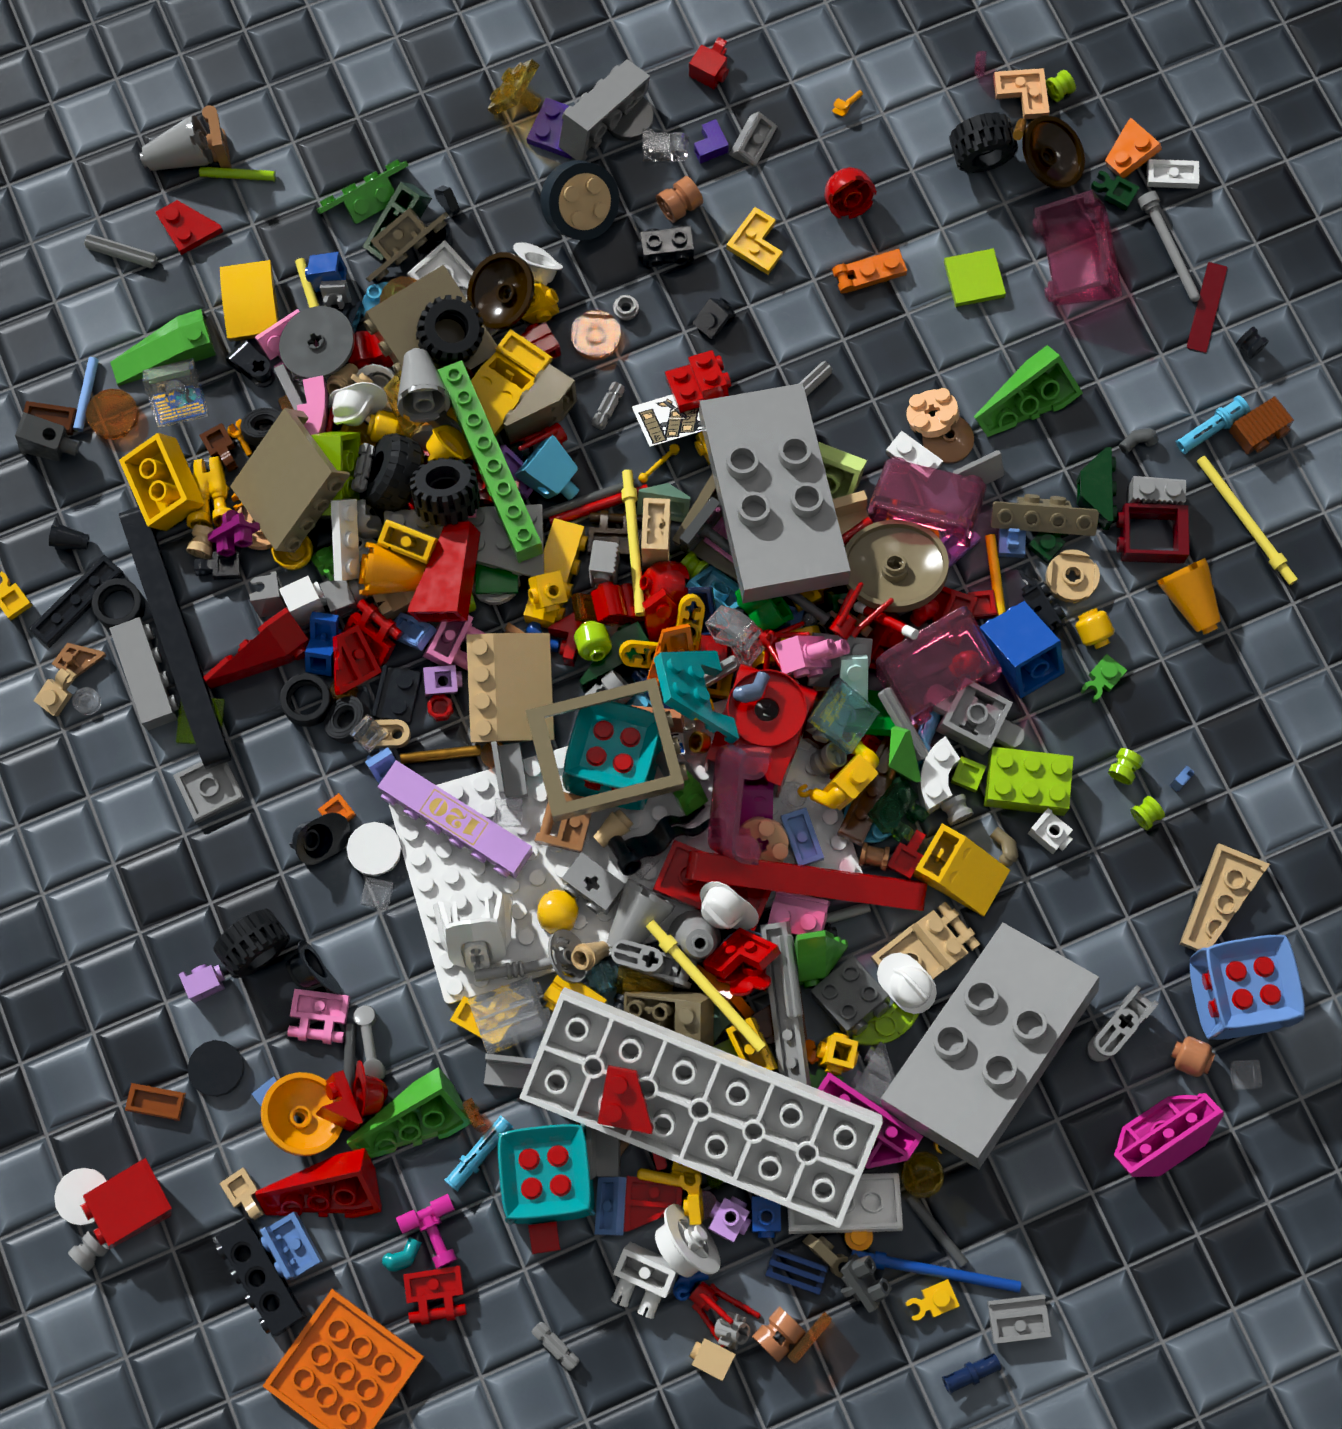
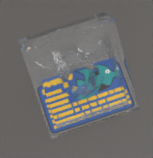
M194 358L143 370V384L158 428L208 416L204 393Z

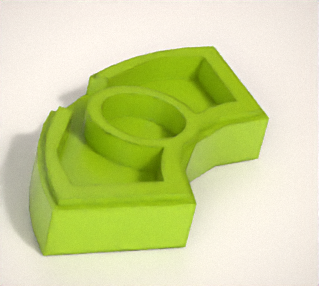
M893 1002L890 1009L879 1018L874 1016L867 1022L868 1027L857 1036L853 1034L851 1040L858 1041V1045L863 1046L889 1043L905 1034L914 1024L919 1013L905 1012Z

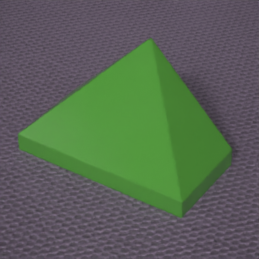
M898 726L891 727L889 767L902 778L917 783L921 781L911 731Z

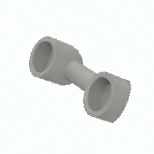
M363 1005L355 1010L353 1018L356 1024L361 1027L366 1058L363 1064L365 1075L383 1080L386 1075V1068L382 1062L377 1060L372 1026L376 1023L377 1014L372 1007Z

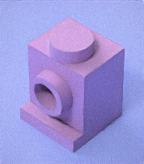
M456 665L423 668L425 697L439 694L458 693V687H462L461 671H456ZM440 677H446L448 679V684L446 686H440L438 684V679Z
M207 964L194 968L190 975H187L185 972L179 974L188 998L194 1003L225 989L222 981L226 980L220 965L213 967L212 965L207 966Z

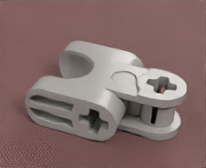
M619 940L613 945L611 957L624 974L652 982H664L677 988L690 990L689 975L670 954H665V952H661L654 947L628 940ZM690 959L691 962L695 966H697L698 962L693 959Z
M1136 985L1120 1003L1119 1008L1087 1043L1086 1052L1090 1059L1095 1062H1104L1115 1055L1159 1003L1156 1000L1150 1002L1139 992L1141 988Z

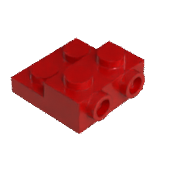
M713 350L688 357L689 365L665 371L666 381L680 413L699 408L700 401L729 396L728 388L731 387L728 372L722 373L724 370L722 358L720 355L715 356Z

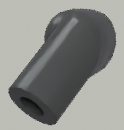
M1151 428L1133 430L1119 444V448L1122 452L1128 454L1138 443L1145 442L1146 446L1152 447L1158 443L1159 438L1156 435V431Z

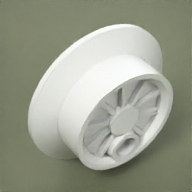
M677 1204L668 1206L664 1212L665 1224L655 1232L657 1247L665 1261L674 1271L684 1277H691L698 1271L708 1275L715 1274L720 1269V1255L708 1230L703 1224L690 1225L689 1216L684 1215L683 1206Z

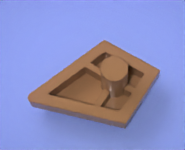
M67 643L52 662V665L59 670L61 668L64 670L70 669L77 674V678L106 657V654L103 651Z

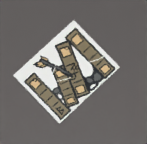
M673 395L632 406L649 446L702 431L699 408L680 413Z

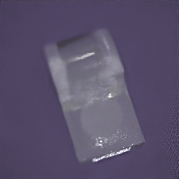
M720 605L705 623L715 642L731 647L740 664L751 666L765 649L759 639V635L762 633L759 627L748 616L734 608Z

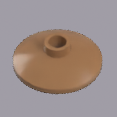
M960 417L957 423L955 420L954 424L950 426L951 430L949 432L954 435L953 438H947L945 434L934 438L922 436L923 446L942 459L943 463L959 462L966 458L973 448L974 434L972 428Z

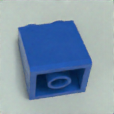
M1025 601L1010 607L1006 612L980 626L984 646L1020 699L1065 673L1059 638Z

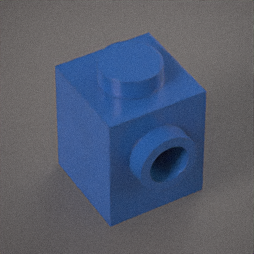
M339 252L309 256L308 267L305 268V276L307 281L311 282L315 292L320 291L321 281L346 280L347 268Z
M752 1196V1233H758V1238H775V1233L781 1232V1206L764 1197Z

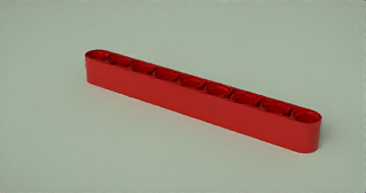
M689 850L685 878L697 881L721 882L726 885L924 911L928 883L695 850Z

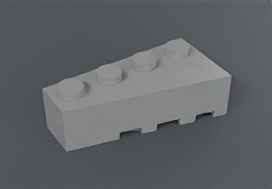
M628 59L620 66L616 65L605 79H600L589 93L585 92L573 107L569 106L564 111L559 148L575 160L585 161L588 149L591 146L596 149L602 142L601 138L606 130L612 131L618 125L622 112L627 115L647 93L650 75Z

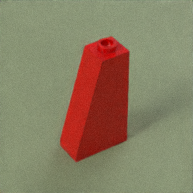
M459 521L458 524H447V526L443 527L408 607V613L418 622L468 621L481 533L471 521Z

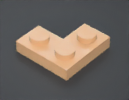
M1044 68L994 72L993 80L996 99L1021 97L1023 119L1049 116L1050 111Z

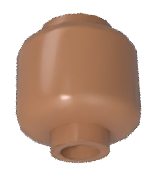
M1188 1036L1182 1043L1176 1042L1171 1057L1176 1059L1175 1068L1198 1078L1203 1073L1208 1074L1215 1054L1211 1052L1212 1047L1210 1044Z

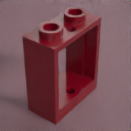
M1125 503L1121 512H1117L1116 526L1121 528V537L1117 538L1116 547L1117 552L1121 553V561L1185 563L1189 556L1188 505ZM1130 519L1173 520V551L1130 549Z

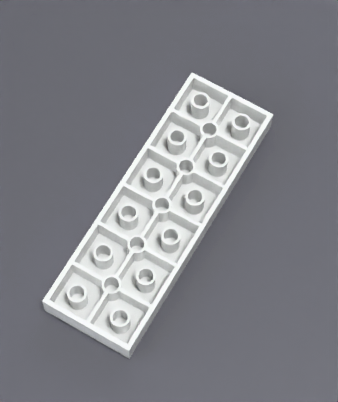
M566 987L560 993L519 1099L838 1228L841 1227L883 1123L881 1114ZM609 1065L638 1072L650 1121L654 1127L652 1134L597 1124Z

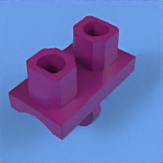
M228 510L223 514L221 526L208 533V541L216 543L217 554L230 557L235 554V545L248 547L253 544L252 534L260 530L259 523H249L244 519L245 517L242 513Z

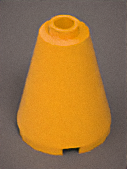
M366 542L364 547L369 548L368 554H362L359 584H364V590H359L360 595L416 591L427 564L375 543Z
M1206 558L1157 580L1158 585L1196 632L1202 630L1204 635L1218 628L1216 623L1220 622L1221 619Z

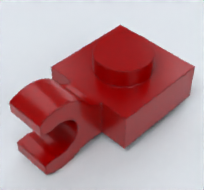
M916 830L907 846L900 842L890 858L887 868L910 880L923 857L917 850L926 835Z

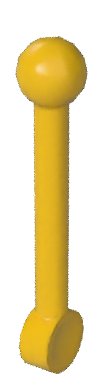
M672 444L669 451L648 471L638 476L641 483L647 482L648 477L669 457L679 453V446Z

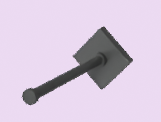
M714 497L708 500L680 536V548L684 553L688 554L693 551L702 539L708 538L731 555L728 540L713 530L714 523L721 516L720 502ZM800 593L786 596L819 620V624L822 627L832 617L829 611L827 613Z

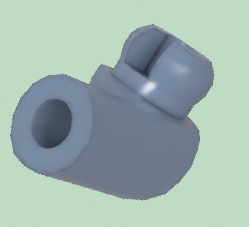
M757 672L752 684L738 686L734 689V699L742 703L759 700L763 696L770 676L765 672Z

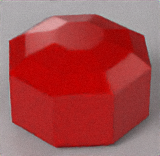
M445 694L433 695L427 702L428 714L436 721H446L454 713L453 702Z

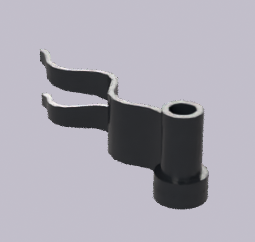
M703 804L688 816L668 815L663 817L654 829L646 835L632 837L625 841L619 835L612 837L608 842V846L618 860L617 865L622 874L625 876L635 874L642 866L640 859L661 854L676 837L682 835L694 837L703 833L710 825L715 823L713 817L695 828L688 829L673 825H686L690 823L705 808V805Z

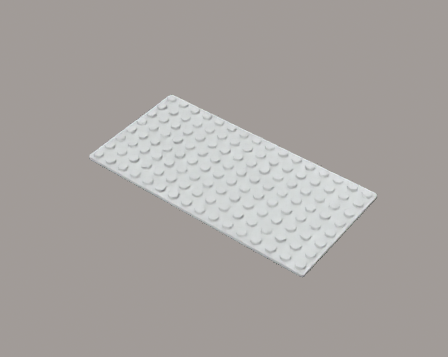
M728 699L714 702L715 710L713 712L722 714ZM762 699L755 706V714L762 721H771L779 713L778 705L771 699ZM683 715L685 723L683 739L686 753L682 756L690 763L709 801L704 804L705 808L690 823L686 825L675 824L673 826L688 829L695 828L712 817L715 823L710 825L700 835L694 837L682 835L674 840L703 852L736 856L735 850H717L719 764L712 761L708 772H705V760L708 752L702 754L694 753L689 748V738L693 732H705L712 740L714 733L705 729L704 722L694 719L690 720ZM801 737L779 798H776L778 785L774 784L773 819L782 825L781 815L806 807L824 855L823 861L807 866L863 873L861 866H859L853 842L837 836L844 820L842 810L828 808L812 801L810 796L803 798L797 793L798 788L803 784H807L808 787L802 792L814 788L822 790L832 780L829 779L830 774L826 777H821L813 771L810 765V757L819 749ZM568 746L553 750L561 783ZM537 755L522 759L528 797L501 801L495 768L436 785L532 846L533 853L516 879L510 875L507 878L501 876L493 870L495 866L487 860L484 864L470 855L472 851L465 846L462 849L457 848L448 841L449 836L443 832H440L439 835L432 832L425 826L427 822L418 817L417 820L410 818L403 812L405 808L396 803L394 806L389 804L442 995L447 1004L459 1002L464 996L467 998L476 997L499 990L501 986L509 987L555 973V970L550 968L524 974V977L518 975V978L512 976L511 979L502 977L476 981L475 973L469 970L468 967H460L450 961L448 953L441 944L433 904L443 901L450 924L452 902L457 901L458 915L463 920L481 918L485 912L484 897H488L491 900L495 911L497 895L501 893L509 894L513 898L511 941L506 948L504 959L495 964H490L489 968L506 966V963L512 965V962L518 964V961L526 963L549 958L548 942L552 934L542 929L538 922V904L545 893L551 890L565 891L563 889L565 885L562 882V877L580 853L534 842L536 833L540 832L548 803ZM726 760V761H723V762H721V763H735V762ZM659 767L654 779L664 777ZM563 787V791H564V792L573 794V793H571V792H569V791H566V790L564 789V787ZM673 793L648 798L644 810L620 808L633 822V825L629 828L631 831L623 835L622 838L625 841L632 837L648 834L654 829L659 820L665 816H684L685 814L680 809ZM619 807L593 812L582 853L623 883H626L628 879H632L653 891L673 841L661 854L640 859L642 863L641 868L635 874L625 876L617 865L618 860L607 845L603 848L593 837L612 811H617ZM561 821L553 822L551 836L557 837ZM788 844V855L783 863L796 864L791 847ZM596 881L593 884L587 882L588 891L592 888L598 889ZM776 891L771 892L765 908L772 906ZM654 892L675 905L673 912L660 924V927L666 934L671 923L678 915L686 911L697 910ZM578 896L575 898L579 907L578 917L570 932L575 934L582 944L599 941L607 943L621 897L610 912L605 915L603 912L596 914L585 905L587 901ZM651 934L642 944L647 945L658 940ZM557 938V943H568V941H566L565 939Z

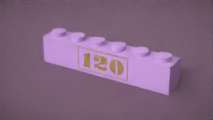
M397 760L378 785V789L382 794L381 798L392 806L396 803L405 808L403 812L414 820H417L418 817L427 822L425 826L438 835L440 832H443L449 836L448 841L459 849L465 846L472 851L470 855L483 864L487 860L495 866L493 870L505 878L510 875L516 879L533 853L531 845Z

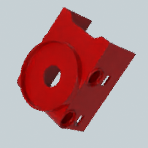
M741 663L724 712H722L723 715L735 719L739 739L730 744L724 740L725 735L716 731L706 756L705 772H708L712 761L718 764L726 760L764 773L767 782L778 785L776 798H779L818 691L798 684L793 678L783 672L771 669L759 670ZM757 672H765L770 676L763 696L759 700L742 703L734 699V689L738 686L752 684ZM762 699H771L778 705L779 713L771 721H762L755 714L756 704Z

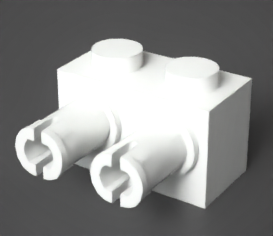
M629 1242L624 1247L613 1275L620 1277V1280L611 1300L617 1304L622 1296L619 1305L628 1307L635 1286L642 1287L646 1291L637 1312L643 1316L648 1307L645 1317L653 1319L661 1297L666 1298L670 1294L678 1273L668 1265L663 1256Z

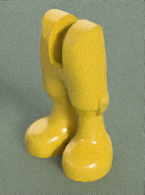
M220 456L209 458V472L206 470L204 459L194 460L193 477L205 505L187 516V526L192 529L194 525L213 528L209 508L211 497L214 501L212 516L216 527H220L223 523V514L228 510H232L227 508L225 503L229 487L226 485Z

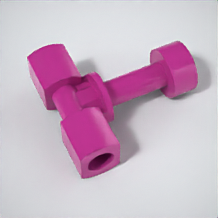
M448 1194L431 1201V1206L418 1212L411 1210L396 1217L403 1235L417 1228L420 1229V1232L427 1231L437 1254L432 1258L436 1269L457 1260L454 1250H447L437 1225L442 1223L440 1217L455 1211Z

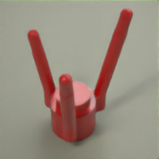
M555 423L515 442L525 440L526 443L519 446V450L522 451L554 435L564 448L562 443L567 441L568 438L561 425Z
M859 582L855 590L850 589L829 629L842 639L848 640L850 635L856 639L860 631L894 602V599L889 598L856 627L855 623L857 621L848 614L864 585L863 582Z
M703 1281L689 1297L694 1303L692 1308L700 1315L717 1341L720 1338L715 1335V1326L703 1309L708 1312L712 1308L729 1324H733L734 1321L716 1304L719 1298L715 1295L755 1318L761 1317L760 1313L721 1291L713 1283L709 1286Z

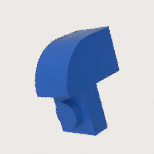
M312 611L310 616V640L305 650V672L332 676L334 671L333 637L341 633V629H339V615Z

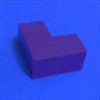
M717 120L702 124V134L705 139L694 143V153L700 164L726 154L729 151V144Z

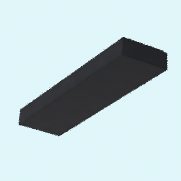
M103 555L29 630L50 648L92 606V598L96 589L107 580L120 579L124 572L108 557Z

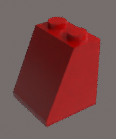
M146 1158L84 1194L83 1200L85 1203L80 1205L87 1220L93 1218L98 1227L93 1232L100 1246L106 1243L108 1249L171 1217L172 1208Z

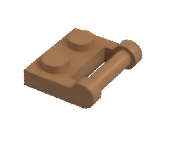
M212 105L205 106L202 110V115L209 124L210 134H206L208 147L212 151L214 162L219 161L221 168H232L227 136L224 129L220 126L218 112Z
M564 792L566 802L584 798L583 796ZM548 801L540 832L536 833L534 842L581 853L592 813L561 820L557 837L551 836L550 833L554 821Z

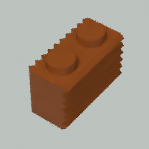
M1276 396L1236 420L1229 432L1247 455L1254 450L1259 453L1270 445L1269 441L1276 437L1280 440L1291 431L1290 426L1294 419Z

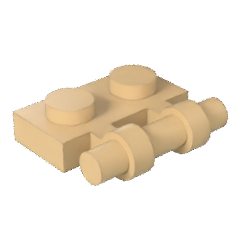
M945 901L937 908L944 917L940 918L933 910L912 926V929L942 966L948 970L969 953L963 946L964 943L972 951L980 943L974 937L975 932L971 928L968 929L958 917L960 914L955 908L951 909ZM948 924L959 934L957 938L947 927Z

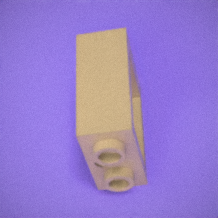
M643 499L642 569L647 570L649 566L658 561H669L670 499Z

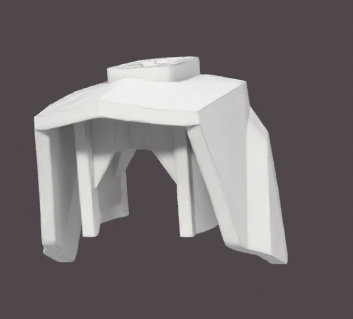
M501 893L497 895L495 911L491 900L488 897H484V914L481 918L463 920L458 915L457 901H453L450 909V924L443 901L433 904L441 944L454 965L464 968L468 967L469 970L474 972L475 970L488 969L490 964H495L504 959L506 948L511 941L513 898L509 894Z

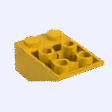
M497 351L480 367L471 380L495 436L504 428L503 420L506 414L511 409L514 410L517 407L521 394L526 389L530 390L535 377ZM450 408L447 416L458 422L452 408Z
M942 823L915 869L913 877L928 883L932 888L984 917L1008 876L1010 869L966 836Z

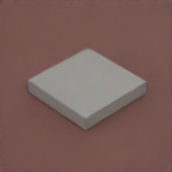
M201 761L173 775L196 824L245 800L228 762L206 770Z

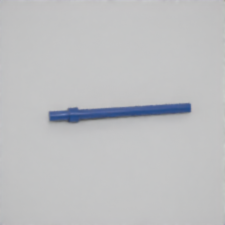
M852 1249L851 1255L856 1253L859 1258L870 1255L876 1264V1269L884 1270L886 1267L1020 1293L1021 1281L887 1256V1253L879 1251L869 1253Z

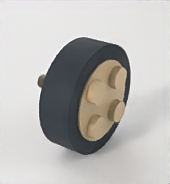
M581 160L565 162L557 166L548 175L542 187L541 209L545 220L556 232L572 239L590 240L600 236L612 225L618 213L620 198L617 184L612 175L597 164Z

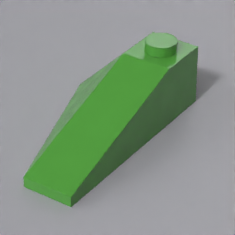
M202 309L175 317L112 360L110 363L117 385L121 386L215 356L216 352Z
M1047 345L1029 358L976 413L974 418L985 435L989 437L1013 428L1017 423L1024 420H1034L1039 418L1040 414L1051 410L1055 412L1063 409L1083 394L1061 356Z
M826 930L796 935L794 948L799 986L804 985V989H812L825 979L848 948L847 940H841L839 936L834 937L832 933Z
M438 1067L414 1081L349 1137L347 1144L352 1150L365 1148L371 1159L395 1152L397 1147L411 1143H413V1146L423 1144L422 1140L436 1136L439 1139L449 1137L470 1125L472 1120L454 1085Z

